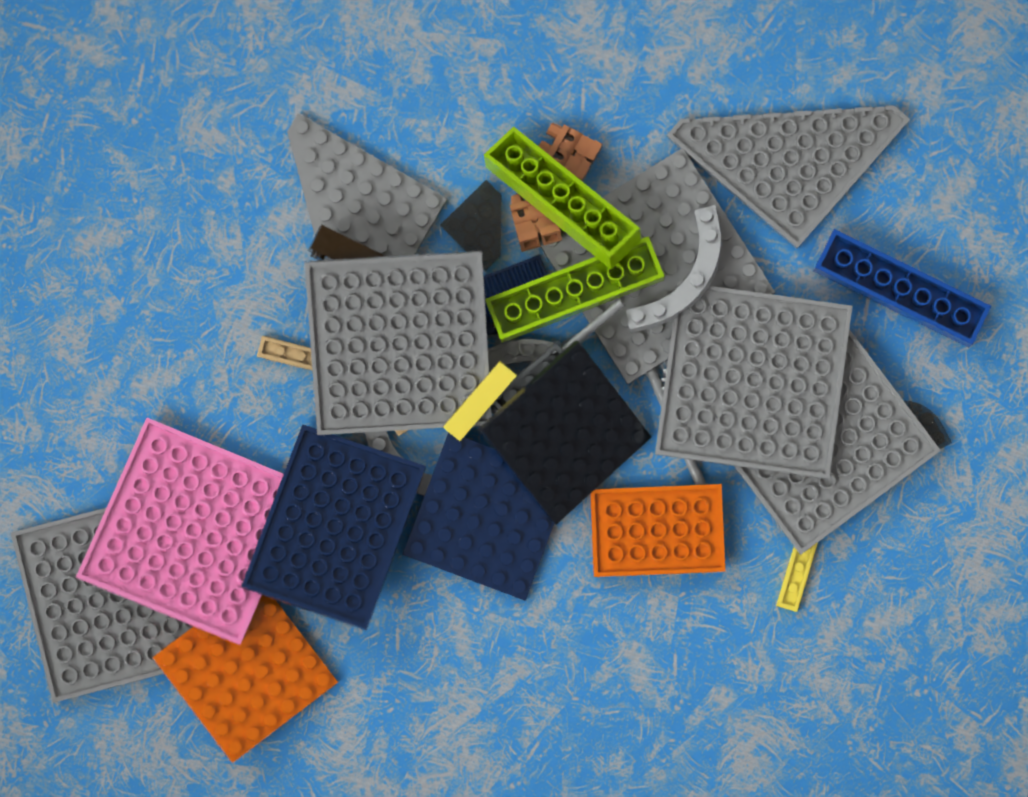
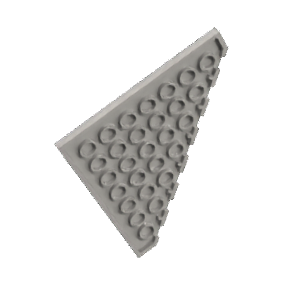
M894 105L854 109H829L824 111H798L794 113H767L763 115H736L733 117H705L702 119L689 118L680 119L666 137L680 149L682 148L690 158L797 249L910 119Z
M297 114L287 133L314 235L318 228L324 225L385 256L415 255L445 205L447 198L313 121Z

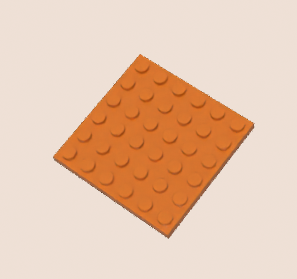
M261 595L241 645L193 626L152 657L231 763H234L338 683L278 602Z

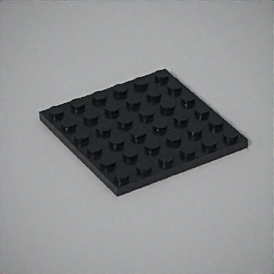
M576 340L479 427V430L555 524H558L651 438V435L584 347Z

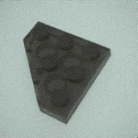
M487 180L440 224L444 231L465 252L482 251V264L485 272L501 257V194Z

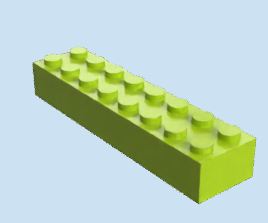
M514 126L484 154L485 165L488 170L610 269L620 262L641 241L640 228Z
M649 236L642 238L612 269L607 267L598 258L593 257L485 299L500 341L504 343L664 281V274Z

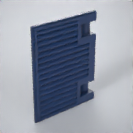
M540 255L483 276L484 298L487 299L548 275ZM485 302L486 331L488 335H495L497 331L495 325L492 326L490 319L492 318Z

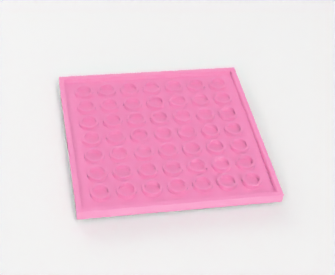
M146 418L76 578L237 645H241L261 598L260 594L243 589L241 586L282 480L283 473Z

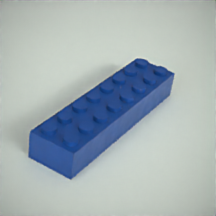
M836 229L832 231L813 269V272L968 348L973 345L991 308V305Z

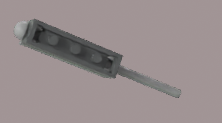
M619 299L566 344L562 345L558 340L519 372L491 405V414L494 415L575 340L581 343L625 306L624 303Z

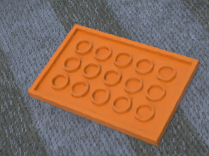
M722 484L595 489L590 493L594 577L726 572Z

